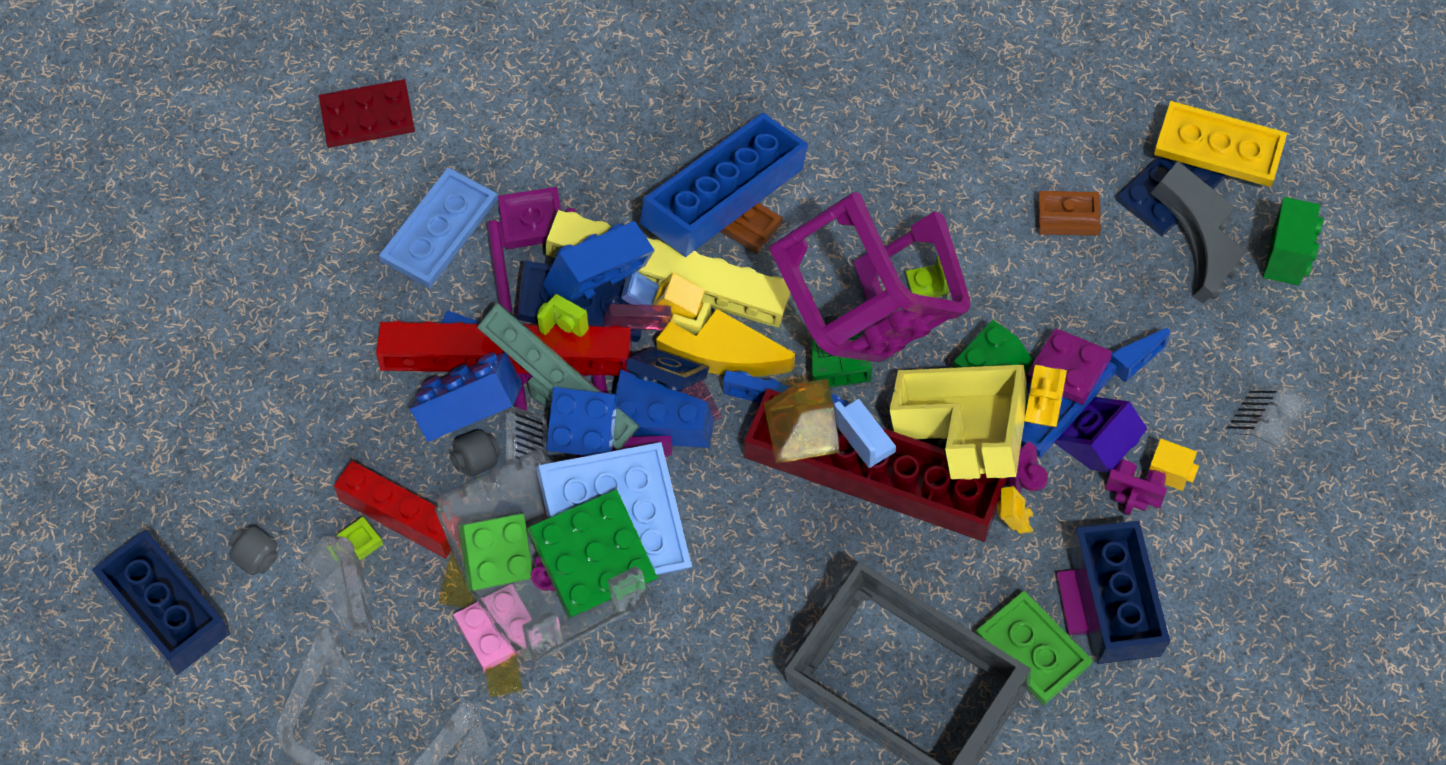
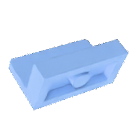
M859 399L846 407L840 401L833 404L832 421L868 468L895 453V444Z

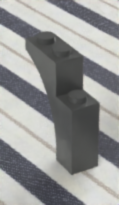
M1177 161L1151 194L1176 216L1189 237L1197 266V279L1193 297L1204 303L1210 296L1216 299L1227 286L1223 281L1227 276L1233 278L1244 265L1240 260L1247 251L1223 232L1232 221L1228 215L1235 207Z

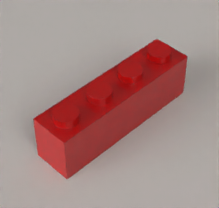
M354 461L349 463L334 484V489L340 502L445 559L460 539L459 524L461 523L459 518Z

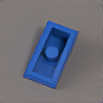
M1168 328L1162 329L1114 351L1110 362L1117 366V373L1115 375L1123 382L1128 381L1167 346L1170 330Z

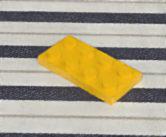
M1170 101L1154 155L1272 187L1287 132Z

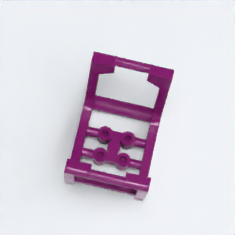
M852 192L769 246L770 252L811 336L825 352L837 357L883 362L894 356L896 352L904 349L906 344L928 335L933 328L943 322L958 318L968 312L970 297L943 214L935 211L911 225L909 232L884 247L861 193ZM834 219H837L841 225L855 226L867 251L865 255L854 261L867 301L830 324L825 325L799 266L808 249L805 238ZM916 241L934 243L952 301L910 292L901 282L890 257ZM878 275H879V277H880V279H881V281H882V283H883V285H884V287H885V290H884V291H882V289H881L880 282H879V279H878ZM866 329L864 331V335L860 336L854 341L848 340L849 338Z

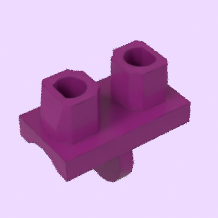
M1031 442L1020 448L1016 477H1008L1007 479L1009 487L1014 486L1020 494L1022 487L1029 491H1039L1048 483V473L1044 467L1037 465L1036 446Z
M1122 459L1115 470L1111 469L1105 490L1116 493L1115 501L1127 505L1124 514L1130 516L1133 507L1142 511H1146L1147 505L1161 508L1167 491L1165 487V473L1149 470L1145 481L1134 477L1137 466L1133 462Z

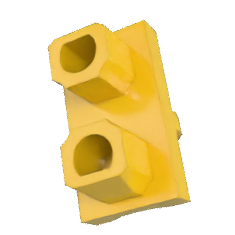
M1035 365L1025 422L1057 428L1067 370Z

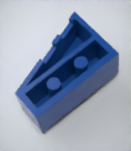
M635 221L626 225L620 223L610 228L604 234L599 236L597 234L590 235L580 244L575 246L569 244L562 247L556 253L557 257L542 285L551 298L558 294L572 302L584 295L588 300L596 295L593 289L609 281L614 285L644 268L655 250Z
M620 370L616 394H618L617 406L640 425L632 437L671 436L672 446L710 448L714 417L708 402L680 391L667 389L664 385L653 381L641 380L632 373Z

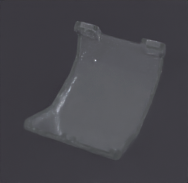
M538 448L520 457L519 467H516V462L512 461L491 471L492 480L485 474L463 485L464 494L460 495L459 488H456L437 498L438 506L435 508V512L467 589L459 524L523 513L532 570L536 567L535 559L539 554L527 529L534 524L548 519L536 467L552 463L549 457L544 456L541 449ZM636 566L608 580L611 595L610 601L568 619L556 591L541 590L533 584L531 579L478 590H468L502 641L525 662H532L554 654L642 606L646 598L644 575Z

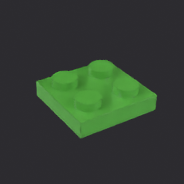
M523 513L459 524L468 590H478L531 579L532 566Z

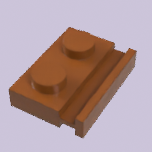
M1039 191V235L1100 236L1099 192Z
M757 203L720 232L758 254L763 244H766L781 226L783 217Z

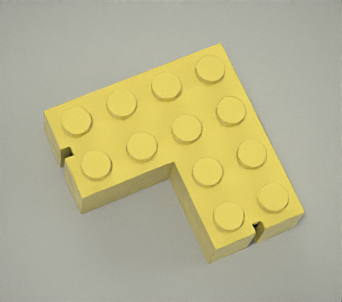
M1024 365L898 370L894 387L895 392H893L890 405L894 432L914 439H947L945 451L951 479L980 478L981 474H986L987 478L1016 477L1028 401Z

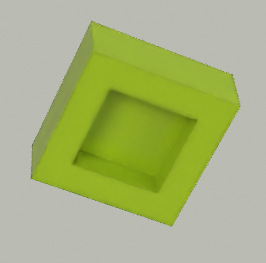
M364 517L337 534L338 540L356 563L383 545L382 539Z

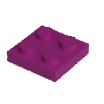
M1055 328L1027 372L1026 381L1032 383L1035 365L1067 370L1062 397L1084 405L1110 362L1112 351Z

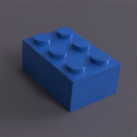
M495 352L481 357L475 365L468 367L467 364L453 369L447 377L440 379L439 376L425 381L422 384V389L416 395L410 410L427 442L512 407L522 387V382L507 353L503 352L496 355Z

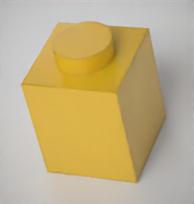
M673 272L659 284L650 309L670 320L673 314L696 319L704 304L701 300L705 290Z
M1160 439L1149 470L1165 473V485L1183 491L1186 481L1193 483L1199 465L1194 463L1197 451Z

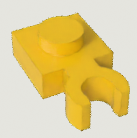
M1014 486L1001 488V500L998 501L997 505L1000 519L1004 520L1012 530H1017L1019 534L1032 533L1033 528L1029 524V518L1033 517V512L1030 508H1025V498Z

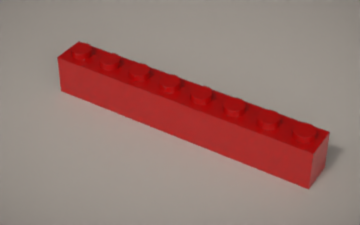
M393 321L380 322L376 355L380 371L451 372L453 369L467 364L468 367L477 364L478 360L486 354L495 352L498 355L505 351L477 328L479 324H466L463 322L434 323L430 321L405 323ZM524 324L581 375L619 376L620 370L630 373V371L626 370L628 358L631 357L632 352L630 327L618 325L609 327L589 326L587 332L580 337L573 332H565L557 324L546 335L539 331V325ZM508 355L517 374H530Z

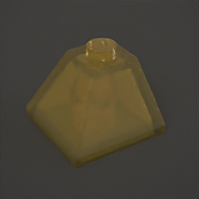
M828 379L795 384L764 404L776 463L839 453L834 405Z

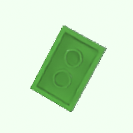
M1025 591L1020 593L978 628L975 633L1031 668L1028 690L1043 706L1086 671L1093 663V660Z

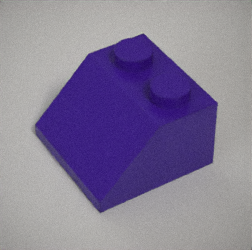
M1094 397L1054 443L1089 469L1110 473L1111 469L1114 470L1128 451L1137 445L1141 436L1147 431V427L1130 401Z

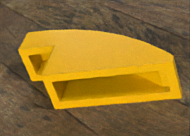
M718 309L715 310L696 336L670 321L656 339L658 349L710 366L708 372L713 374L725 375L726 370L733 372L744 371L752 377L792 372L795 367V353Z

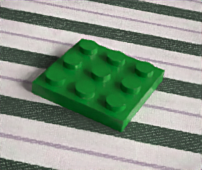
M617 489L534 524L527 529L568 619L658 579Z

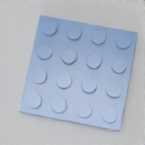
M661 442L548 463L536 467L547 518H551L617 489L656 574L662 575L692 567Z

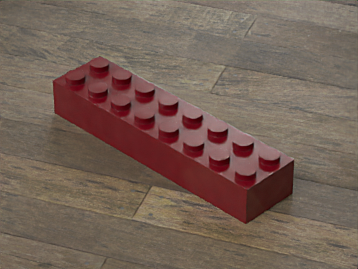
M767 388L744 440V458L976 540L986 541L997 512L998 501L1001 500V488L1006 487L1008 477L987 478L986 474H981L980 478L951 479L945 449L885 428L882 429L895 444L896 451L868 468L832 421V410Z

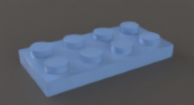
M447 168L379 254L380 262L431 288L498 201L497 193Z

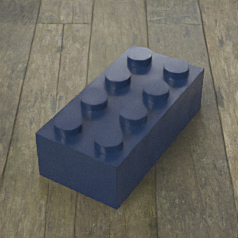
M1140 521L1077 527L1068 545L1097 664L1161 657L1170 643V638Z
M146 529L92 569L100 584L176 675L180 674L230 635L223 619Z

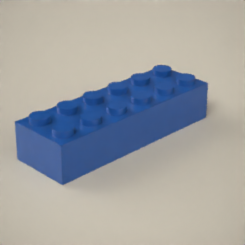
M761 113L644 197L640 224L684 257H687L803 170L808 143L765 113Z

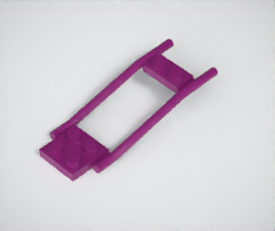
M557 187L498 196L502 222L491 220L487 223L498 301L512 315L513 311L503 247H506L507 250L546 243L558 210L561 211ZM569 208L565 211L577 213L575 208ZM518 374L522 387L514 402L516 412L521 413L527 410L524 383H527L528 386V381L533 377L531 374ZM592 375L594 386L601 392L608 393L605 375Z

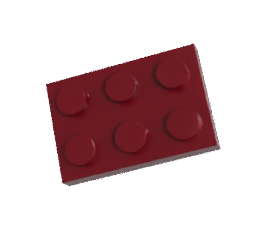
M405 79L319 95L328 148L415 132Z

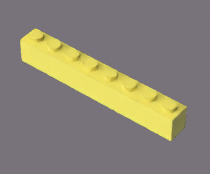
M558 210L546 241V255L556 258V253L562 247L569 244L575 246L582 243L590 235L597 234L599 236L608 232L612 227L603 221L595 222L583 218L575 212ZM647 238L655 251L647 265L637 272L658 285L674 272L704 289L701 302L711 303V308L762 324L780 327L791 294L783 278L757 273L752 268H741L728 264L721 258H709L700 255L696 251L684 257L663 240Z

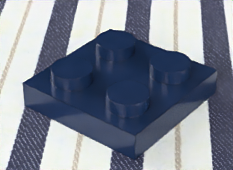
M653 347L629 357L626 370L636 373V377L641 380H657L664 383V387L667 389L682 391L706 379L710 366Z

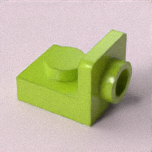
M939 256L936 257L935 265L906 270L905 277L910 292L929 297L948 295L949 287Z
M555 294L549 302H545L537 314L539 331L544 335L556 323L565 332H573L580 337L589 329L587 311L558 294Z

